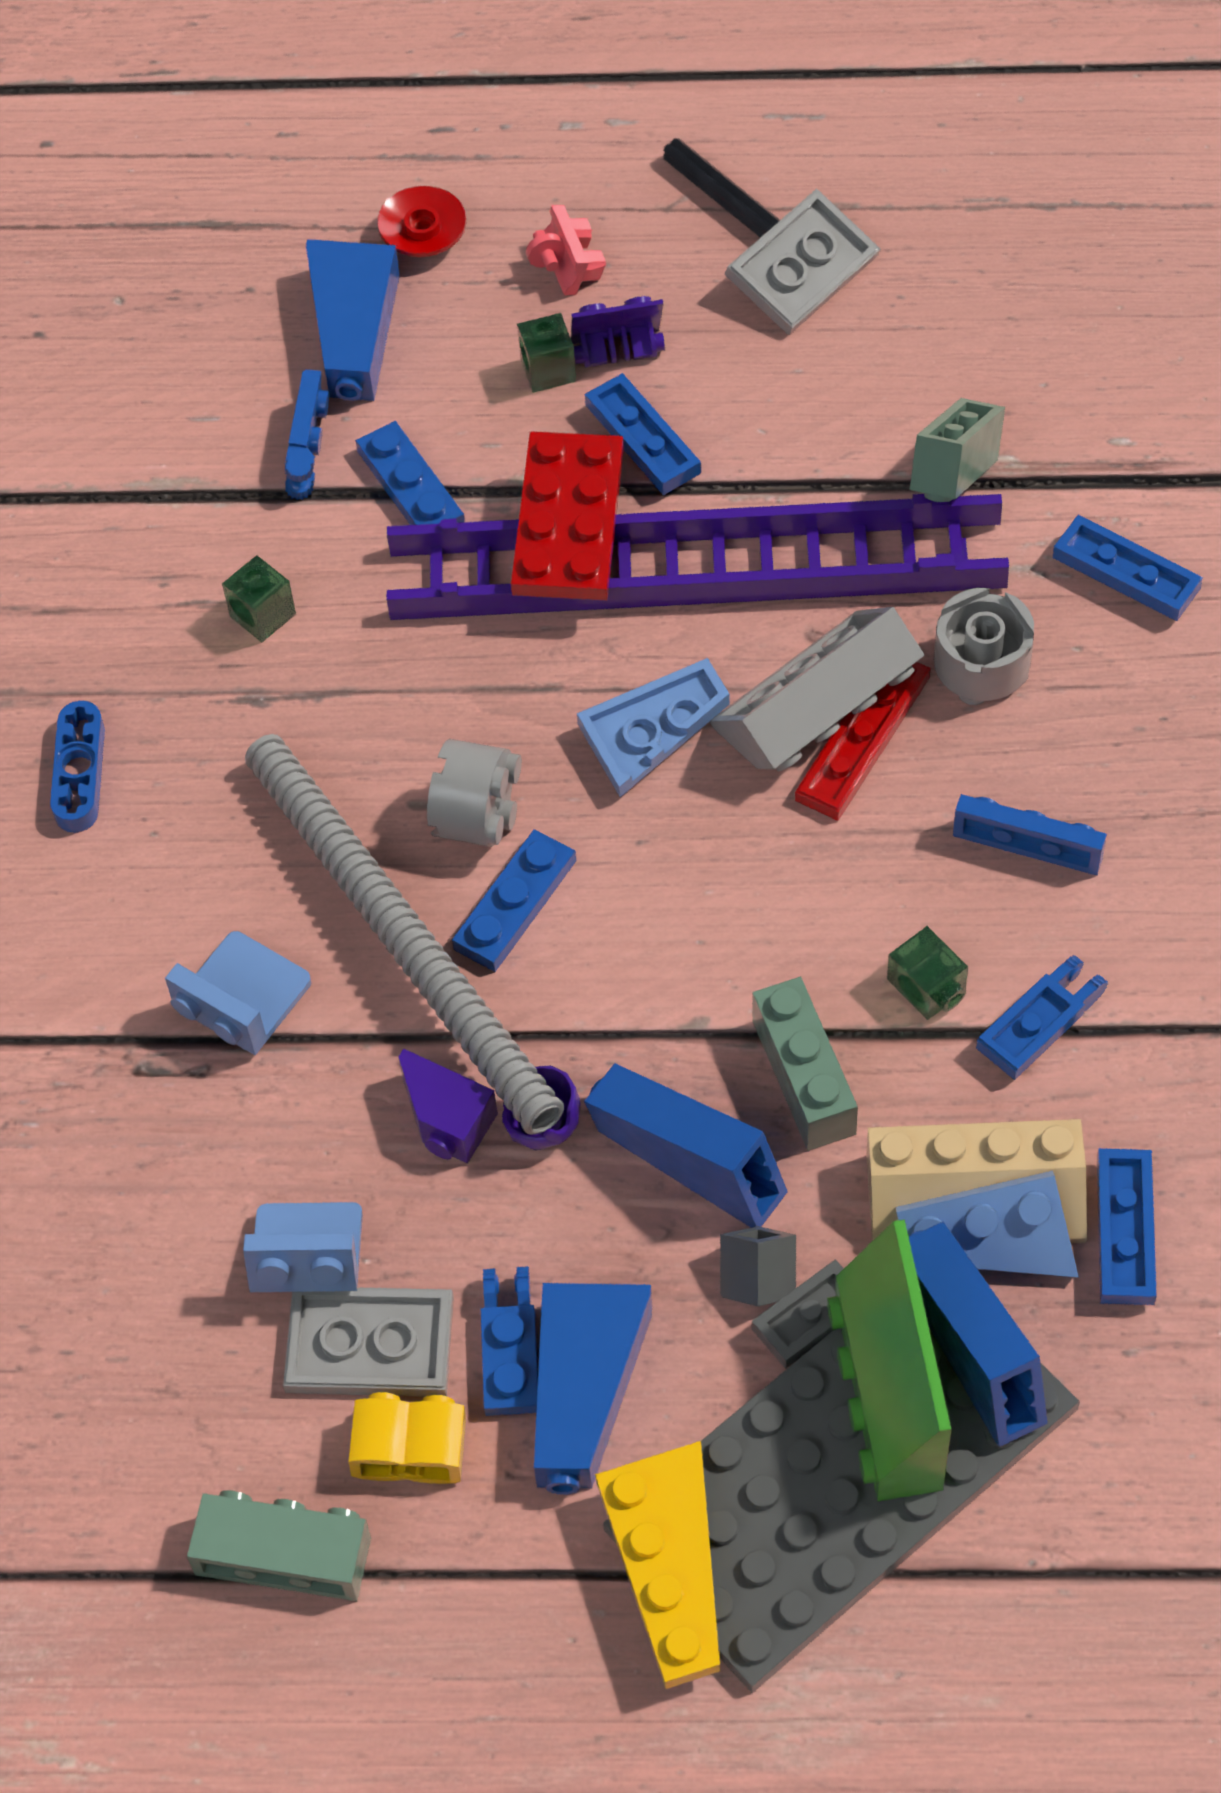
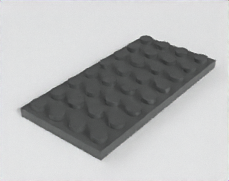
M929 1328L951 1426L943 1491L877 1501L874 1483L864 1484L858 1456L859 1450L866 1449L863 1430L853 1432L848 1410V1398L855 1397L852 1379L842 1380L838 1363L837 1348L845 1346L841 1329L830 1332L701 1440L719 1658L752 1694L1078 1410L1080 1401L1042 1363L1041 1371L1048 1424L999 1447ZM607 1519L603 1522L604 1531L616 1543L609 1520Z

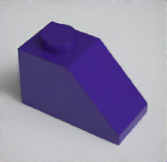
M403 1048L398 1057L403 1082L422 1143L431 1153L440 1158L449 1160L454 1157L468 1164L498 1115L495 1091Z

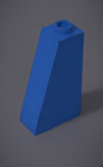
M307 239L306 251L329 397L341 398L347 401H374L400 277L396 245Z
M614 1063L605 1076L593 1085L589 1096L584 1101L598 1132L750 1228L762 1227L788 1192L763 1131Z
M941 1222L926 1230H920L911 1234L909 1242L928 1326L994 1441L1001 1447L1048 1424L1040 1356L946 1224Z
M543 1283L534 1472L537 1488H546L547 1491L560 1495L577 1493L579 1488L592 1489L595 1474L598 1473L652 1318L651 1285Z

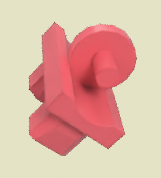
M552 205L550 208L552 218L549 226L544 230L534 232L533 240L526 248V255L531 265L539 268L546 267L548 271L555 272L564 295H577L582 281L600 280L606 261L601 250H583L588 248L592 238V229L587 218L570 219L564 205Z

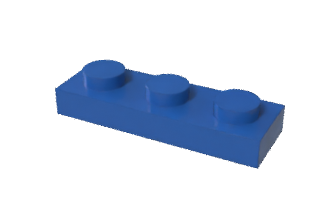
M623 373L585 393V406L610 435L623 436V450L663 495L701 474V461Z
M396 420L355 440L357 452L410 525L439 524L443 519L457 518V523L465 522L462 510Z
M1079 514L1053 548L1052 558L1175 621L1179 620L1202 586L1203 577Z
M963 794L960 795L955 809L953 828L954 837L1096 876L1103 860L1107 833L1096 831L1086 824H1070L1048 818L1038 811H1022L1000 805L987 797L974 798Z
M533 829L453 937V950L496 972L576 863V851Z
M1098 1148L1097 1193L1100 1304L1155 1305L1157 1290L1152 1150Z

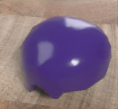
M551 1065L536 1066L537 1073L546 1080V1085L553 1089L555 1097H558L564 1104V1110L560 1119L551 1128L538 1134L526 1133L521 1123L513 1117V1112L504 1105L503 1101L502 1123L514 1142L533 1150H543L563 1143L573 1134L579 1122L581 1102L577 1089L568 1073Z

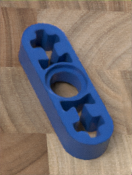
M80 700L67 704L60 711L57 719L50 806L57 825L64 831L72 833L82 832L90 828L96 822L99 813L105 726L98 707L88 701ZM88 720V723H85L83 726L84 742L78 741L74 728L79 726V721ZM86 758L91 761L90 767L81 774L75 775L65 771L66 765L73 759ZM72 791H78L82 804L77 807L76 813L67 812L73 805Z

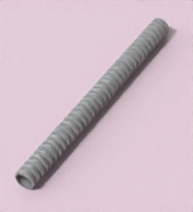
M275 734L265 735L257 739L250 745L245 755V762L253 770V774L260 780L263 787L268 790L269 795L276 801L278 807L283 810L284 815L291 820V824L299 831L300 836L306 840L307 845L314 851L316 857L322 861V865L330 871L331 877L338 882V886L346 893L347 898L354 903V907L362 914L363 919L370 924L372 931L378 934V939L386 945L388 952L402 966L404 973L410 977L413 985L419 988V993L427 999V1003L435 1010L438 1018L444 1021V1026L452 1032L454 1039L461 1043L463 1051L469 1054L470 1060L478 1066L479 1072L486 1077L488 1084L495 1088L496 1094L504 1100V1105L513 1112V1117L521 1123L523 1130L528 1134H538L551 1128L563 1113V1102L558 1097H555L553 1089L546 1085V1080L537 1073L536 1067L529 1062L526 1054L520 1051L519 1045L514 1040H511L509 1032L503 1029L502 1023L494 1017L492 1010L477 995V991L469 984L468 979L460 973L459 967L452 962L451 957L443 950L442 945L435 941V936L427 930V926L419 919L418 914L411 909L408 901L394 887V883L386 877L385 871L370 856L368 849L354 835V831L346 824L344 818L339 815L337 809L331 805L330 800L323 795L321 788L315 784L314 779L308 775L307 770L300 765V761L292 754L290 748L285 745L284 740Z

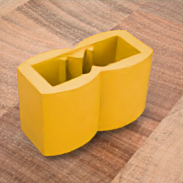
M386 1392L372 1393L368 1398L355 1400L348 1461L351 1477L374 1481L407 1479L432 1484L461 1482L466 1426L464 1405L457 1404L452 1398L443 1395H430L424 1397L422 1401L409 1403L401 1401L395 1394Z

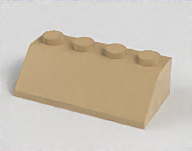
M1081 1119L868 1128L866 1160L872 1241L893 1221L898 1220L896 1207L1053 1171L1071 1244L1086 1243V1161Z

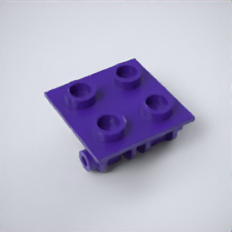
M640 296L626 300L623 306L606 308L605 304L596 303L581 307L578 313H572L570 345L580 343L579 346L572 347L575 365L584 363V367L587 368L607 364L604 339H607L611 363H617L614 338L616 337L621 339L625 361H630L627 339L629 335L634 360L656 357L657 352L665 351L663 333L654 334V331L660 330L663 299L651 301V298L648 296Z

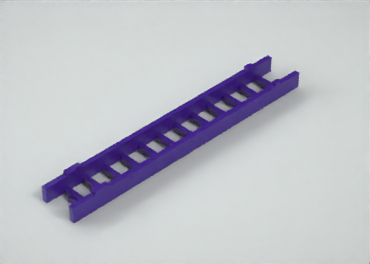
M913 494L912 499L617 514L613 545H618L619 578H610L608 600L514 596L511 591V583L490 584V552L515 550L519 519L457 523V518L443 519L439 524L387 526L390 557L430 555V588L386 590L390 620L964 591L973 588L1002 589L1008 587V558L968 560L966 537H961V527L1001 525L1002 495L958 496L955 500L952 499L949 502H936L925 498L924 494ZM948 528L950 553L936 554V557L918 558V562H916L913 529ZM900 530L903 563L869 565L866 532ZM853 533L856 565L821 567L819 534ZM806 535L809 568L774 570L771 537ZM759 537L761 570L726 572L724 539ZM712 540L714 573L679 575L677 542ZM665 542L667 575L632 577L630 544ZM477 552L478 585L458 586L457 582L443 583V554Z

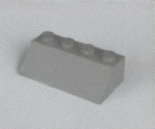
M894 607L858 610L710 721V724L715 731L757 769L776 768L777 771H782L795 764L803 756L800 750L812 740L818 743L833 735L840 728L837 721L849 712L858 714L875 703L877 697L874 693L886 684H889V686L897 685L912 675L915 671L912 665L925 656V654Z

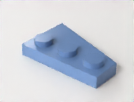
M706 658L577 713V724L619 797H621L730 705V697L709 659Z
M1053 1171L896 1207L898 1220L905 1219L908 1237L917 1231L926 1230L944 1222L977 1269L1079 1278Z

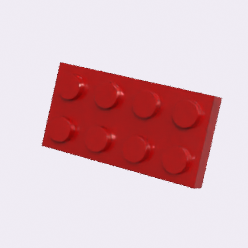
M530 431L511 579L512 595L608 600L624 449L623 436Z

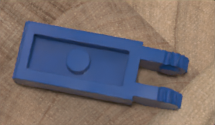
M305 369L302 372L285 463L286 492H288V496L290 495L297 500H303L305 497L308 498V495H311V491H313L315 483V473L313 471L315 464L314 455H319L322 441V428L316 426L318 417L326 418L329 404V391L322 390L321 371Z
M1070 956L1052 974L1048 975L1046 973L977 1039L976 1049L1012 1079L1016 1080L1084 1015V1011H1087L1101 997L1107 988L1108 981L1097 974L1074 995L1065 988L1078 977L1084 962L1077 956Z
M529 1266L516 1268L514 1283L515 1292H517L518 1306L498 1307L499 1277L496 1275L495 1268L483 1269L485 1308H481L485 1416L536 1413L538 1361L535 1306L531 1305Z

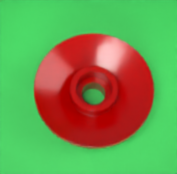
M433 186L410 187L395 193L382 205L377 219L378 231L386 245H396V252L412 257L433 256L450 249L460 240L466 228V213L459 199L444 189Z

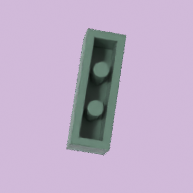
M960 398L916 436L910 490L922 492L925 498L936 502H949L960 496L998 461L1005 407Z
M801 976L752 992V1022L807 1151L856 1135L857 1103Z
M224 1490L220 1492L219 1496L202 1494L187 1558L194 1574L197 1576L358 1601L371 1535L366 1519L360 1518L358 1513L348 1509L329 1508L327 1513L306 1510L303 1504L293 1500L276 1499L273 1504L252 1501L250 1496L241 1492Z

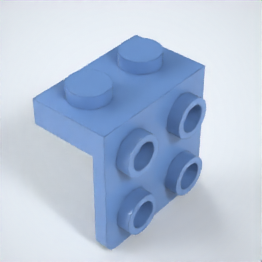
M239 931L229 933L196 974L177 963L165 977L171 996L170 1003L179 1014L189 1020L198 1021L213 1030L227 1043L236 1044L253 1055L259 1052L311 986V977L307 970Z
M355 1202L266 1203L259 1206L256 1213L254 1234H245L243 1247L250 1292L357 1291L363 1221L362 1207Z

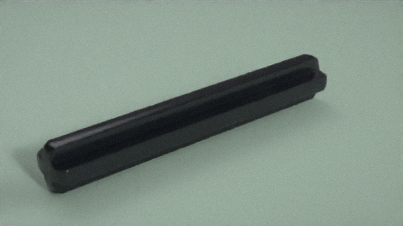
M674 138L664 146L663 151L665 153L663 158L666 162L760 238L780 221L778 217L680 138Z

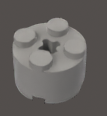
M973 588L960 592L950 598L941 610L935 635V671L940 681L953 693L959 695V698L966 704L978 705L984 701L1006 697L1016 691L1029 677L1034 641V621L1026 605L1009 593L1005 592V597L989 593L990 588Z
M448 739L443 744L437 757L447 759L444 769L441 773L433 772L430 782L427 822L428 826L436 827L431 832V835L433 837L488 847L498 845L503 829L511 831L515 824L517 802L510 801L512 784H516L520 777L522 757L519 754L511 753L506 748Z

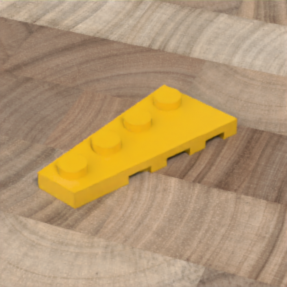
M701 1441L595 1474L596 1484L665 1688L668 1689L720 1672Z

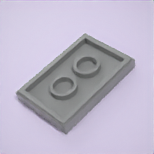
M816 189L727 267L724 275L783 331L790 335L878 256L881 248Z
M357 1287V1291L292 1292L283 1382L285 1393L370 1395L377 1392H386L397 1396H447L454 1302L453 1290Z

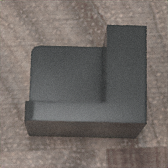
M760 1226L720 1234V1294L723 1298L758 1307L776 1303L796 1289L795 1234Z

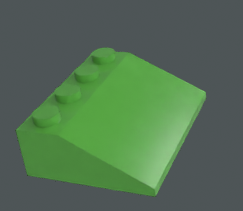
M905 1219L893 1221L836 1275L835 1296L827 1297L832 1330H842L845 1344L844 1347L837 1348L842 1380L852 1379L855 1392L854 1398H848L853 1432L863 1430L866 1449L858 1451L861 1475L864 1484L874 1483L877 1501L943 1491L951 1434L950 1421Z

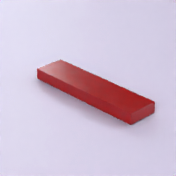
M915 662L912 665L915 671L907 679L894 686L886 684L874 693L877 700L870 707L858 714L849 712L839 723L840 728L830 737L795 791V801L839 821L928 682L931 668Z

